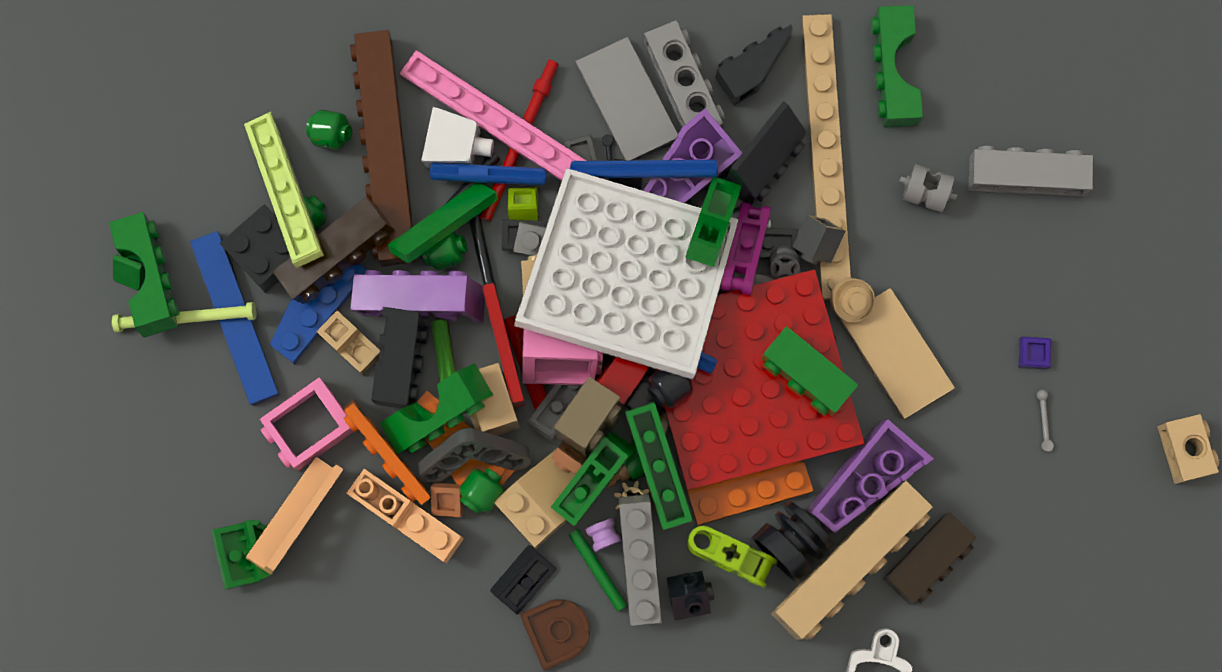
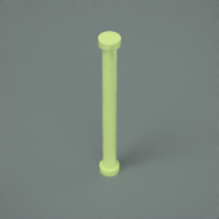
M247 302L246 306L182 311L180 315L176 316L177 324L236 318L256 320L257 310L254 302ZM121 314L112 316V327L115 333L122 332L123 329L135 328L132 316L122 317Z

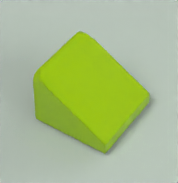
M537 187L508 188L509 220L538 221Z

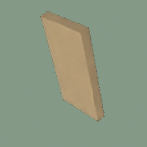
M891 288L875 297L874 308L864 320L853 323L839 319L903 420L955 389Z

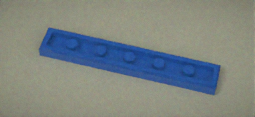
M216 231L190 241L214 308L246 306L227 251L220 245L223 241L220 233ZM248 318L219 320L250 405H255L280 395L253 321L248 320Z

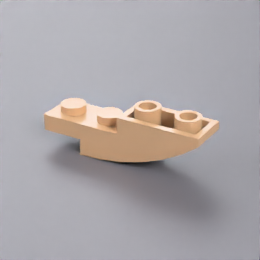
M363 469L347 492L349 496L446 564L464 540L459 534L366 469Z

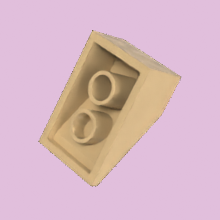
M556 450L517 480L494 502L535 549L541 546L567 522L551 506L575 474L573 472L566 473L557 467L556 461L551 458Z

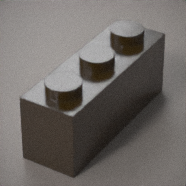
M951 512L945 513L890 570L883 580L908 604H914L916 601L921 604L933 592L929 587L937 579L942 582L953 571L950 565L958 557L963 560L974 549L971 543L977 537Z

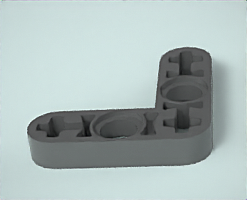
M465 428L455 432L418 463L419 480L422 483H440L470 459L509 470H521L528 467L531 463L529 447L523 443L477 429Z

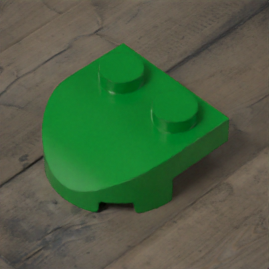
M246 520L243 523L211 531L225 590L254 584L270 576V574L246 559V556L267 527L261 521Z

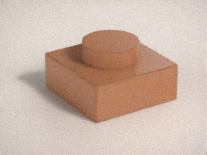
M564 442L560 444L551 457L562 471L566 473L573 472L574 474L578 472L587 460L585 456Z
M433 483L431 486V514L433 516L461 517L464 514V503L460 501L462 497L459 493L460 484Z

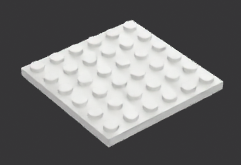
M566 168L514 326L693 379L738 219L731 217L715 266L712 267L685 258L702 208Z

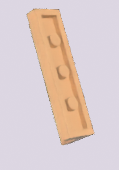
M315 457L252 547L246 559L272 575L343 469L338 465L332 468Z

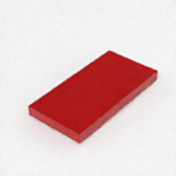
M494 283L483 285L482 289L511 402L515 409L521 408L526 405Z

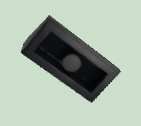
M528 545L493 585L490 592L518 615L557 568L533 547Z

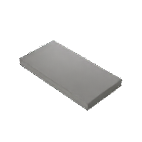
M628 37L576 61V66L624 160H638L676 140L678 133Z

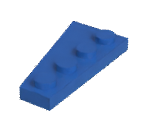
M360 264L351 265L343 272V276L337 282L327 284L320 290L319 296L311 302L302 304L291 298L270 346L295 364L319 335L317 333L318 329L341 308L352 294L354 275H364L367 269Z

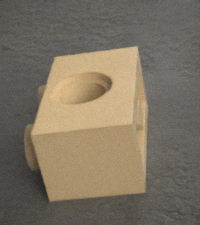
M1201 414L1157 426L1174 484L1219 473L1217 468L1219 466V458L1216 451L1211 449L1208 439L1210 437V429L1207 422L1202 420ZM1187 441L1192 442L1196 448L1194 456L1186 452L1185 444Z

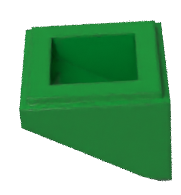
M118 254L114 255L113 280L139 291L145 280V267Z

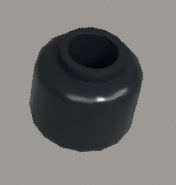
M658 369L649 377L647 391L660 407L675 408L692 394L693 385L691 380L693 379Z

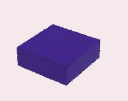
M1020 337L1019 367L1051 368V338Z

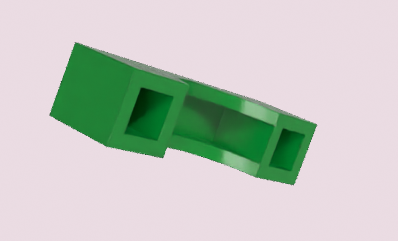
M913 5L878 7L875 17H871V34L876 35L877 45H873V61L878 62L879 73H875V88L881 91V101L877 102L878 118H883V127L918 126L923 118L921 90L906 83L900 77L895 67L896 52L903 46L911 43L916 33Z
M140 212L109 222L114 246L118 253L145 266L144 283L139 292L128 301L134 327L143 338L178 327L176 316L180 315L176 300L170 297L169 290L173 289V285L168 272L163 270L162 264L166 263V258L162 247L157 246L155 238L159 237V231L155 221H149L144 212Z
M475 363L454 372L437 384L439 404L435 413L427 411L416 402L398 410L380 422L397 455L406 450H409L412 454L427 445L424 441L427 438L430 441L437 439L446 433L444 427L447 425L451 429L465 421L464 414L468 413L471 416L485 408L483 402L492 397L493 393Z

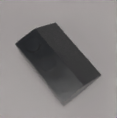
M784 101L736 160L726 177V181L741 185L738 198L746 203H751V206L756 200L762 202L772 189L768 184L773 178L779 180L789 167L785 164L790 156L796 158L806 145L802 140L807 132L790 106Z

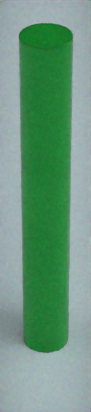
M579 529L571 532L568 536L616 611L618 612L626 607L627 604Z

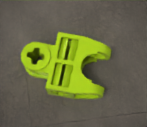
M707 526L696 527L687 539L688 550L694 556L734 575L736 574L738 577L764 589L767 585L765 580L772 565H776L778 561L762 551L751 548L749 545ZM698 534L707 536L710 542L707 549L698 548L694 544V536ZM727 551L733 552L734 556L732 559L726 558ZM760 559H762L761 564L756 572L755 577H753Z

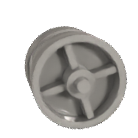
M914 164L909 176L907 175L906 178L900 177L899 182L904 183L905 187L902 197L904 201L916 205L924 202L926 208L942 213L947 201L950 199L956 200L957 194L952 193L953 190H951L954 176L939 171L936 174H932L930 168Z

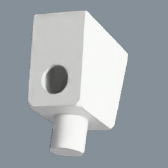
M433 107L422 162L427 169H430L432 163L474 165L475 155L492 156L494 140L479 137L480 127L476 121Z

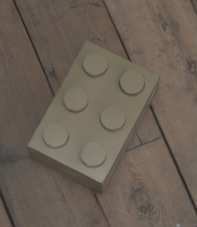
M588 377L554 426L557 440L566 443L587 458L604 438L603 435L608 428L612 431L620 420V397L591 377Z

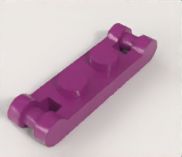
M742 202L723 274L721 290L730 291L731 289L741 290L742 294L751 295L770 219L771 207L762 206V208L752 207L751 203ZM734 272L745 274V278L733 277Z

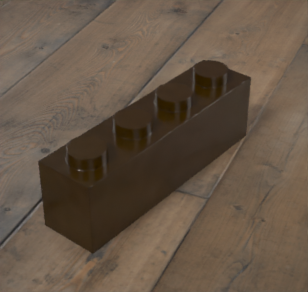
M365 197L317 235L324 256L298 268L292 263L290 257L276 268L273 273L293 300L302 304L311 302L319 296L320 290L327 284L337 282L347 268L362 262L367 256L366 253L372 248L386 243L390 238V234L395 229L378 206Z

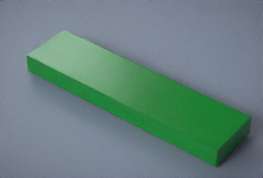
M476 182L388 244L390 253L409 264L498 200L496 191Z

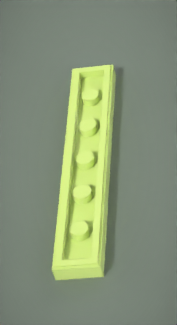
M269 112L245 123L250 143L292 263L298 268L324 256L274 116Z

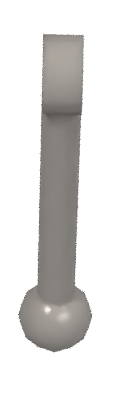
M1041 389L1036 395L1038 400H1040L1044 441L1041 443V449L1044 452H1049L1053 450L1054 444L1049 437L1046 406L1048 392Z

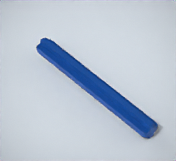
M716 160L572 161L570 169L598 178L716 177L718 175V162Z

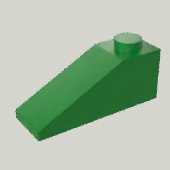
M613 431L604 436L552 504L551 508L575 526L621 471L636 449Z

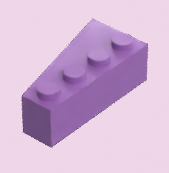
M366 270L364 275H354L351 310L362 316L386 317L382 316L384 306L420 312L425 320H428L429 314H434V317L445 319L446 321H458V316H467L474 323H483L485 304L483 286L468 277L466 272L450 271L449 275H439L435 271H421L420 275H410V272L396 270L393 271L392 275H382L383 273L380 271Z
M888 419L879 421L865 437L864 444L856 448L806 510L821 523L826 533H835L934 458Z

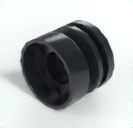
M789 500L783 508L790 518L780 511L775 514L781 528L778 530L766 523L752 539L764 553L777 559L776 566L797 583L812 568L805 555L808 553L820 560L823 554L816 544L829 551L834 546V543L827 535L825 528L812 514Z

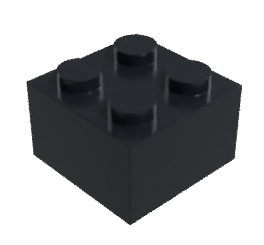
M265 204L220 243L265 293L279 282L273 271L290 258L277 217Z

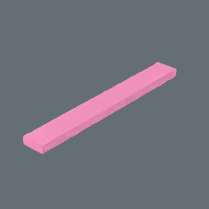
M417 50L400 72L404 79L461 116L476 121L482 130L537 166L546 169L548 173L560 181L563 180L566 168L570 169L572 161H586Z

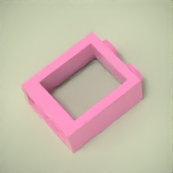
M524 329L522 383L583 385L588 377L595 380L596 375H601L603 352Z
M320 377L260 418V421L265 426L260 430L270 444L276 442L281 449L278 453L281 461L287 468L292 466L297 471H300L311 463L315 457L318 458L353 433V430L343 419L347 414ZM314 394H317L339 427L296 456L274 423Z

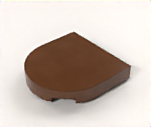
M551 600L520 614L543 671L576 657L584 650L590 637L589 620L585 612L571 601Z

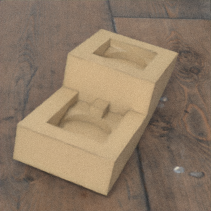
M338 311L317 331L326 342L363 376L379 360L380 350Z

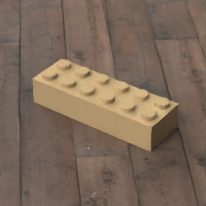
M907 481L898 485L796 587L771 615L796 640L803 638L810 640L823 627L819 622L825 616L827 618L833 617L844 606L841 600L846 595L850 597L856 594L865 585L866 582L862 578L867 573L870 575L875 574L888 561L884 556L888 552L891 554L894 551L897 552L909 540L906 534L910 530L914 532L916 529H920L930 519L927 512L932 506Z

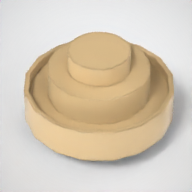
M856 278L843 279L836 284L831 292V309L836 316L844 321L853 323L862 321L870 315L874 308V291L863 280Z

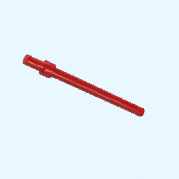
M548 60L541 78L537 79L532 91L534 94L523 117V120L531 125L535 121L544 98L549 96L552 89L551 82L559 65L553 60ZM510 148L502 166L515 167L520 154ZM494 183L492 190L496 191L498 200L482 211L481 219L491 222L507 184Z

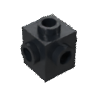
M702 571L666 578L674 620L711 614L709 601L714 600L711 582L705 583Z

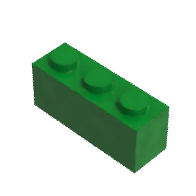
M787 326L761 357L765 362L763 367L776 377L780 374L788 380L787 386L797 395L805 394L813 401L811 406L823 416L827 413L833 416L858 386L855 381Z

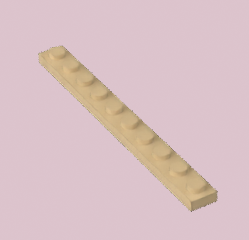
M832 14L802 16L815 216L825 218L846 231L832 262L819 261L820 289L824 301L830 300L831 292L837 283L843 279L851 278Z

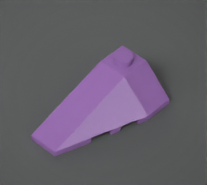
M705 108L682 127L676 140L662 160H716L718 162V175L716 177L719 178L733 166L742 152ZM713 177L651 178L643 191L686 204L711 184Z

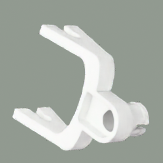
M882 628L874 634L871 650L857 649L851 652L846 672H855L857 664L862 662L887 664L901 672H912V666L905 659L896 656L899 646V638L896 633L891 629ZM883 635H888L890 637L889 642L884 646L881 645L880 638Z

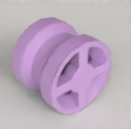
M613 518L599 522L586 529L588 536H591L594 541L593 549L595 552L622 541L620 534L615 532V521Z

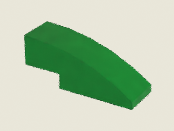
M713 177L685 258L712 267L715 266L741 185Z

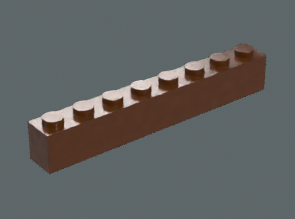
M389 30L354 34L355 44H350L352 61L357 62L358 72H353L355 89H360L361 99L356 100L358 117H363L364 127L359 128L361 145H366L367 155L362 156L364 173H369L370 184H365L366 197L378 206L395 229L390 234V238L386 243L372 248L373 258H378L382 267L407 264L390 253L388 247L390 242L413 227L392 37ZM417 258L410 263L417 262Z

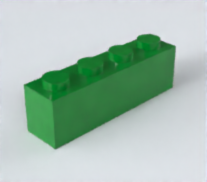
M655 402L626 410L625 414L662 529L665 530L693 521Z

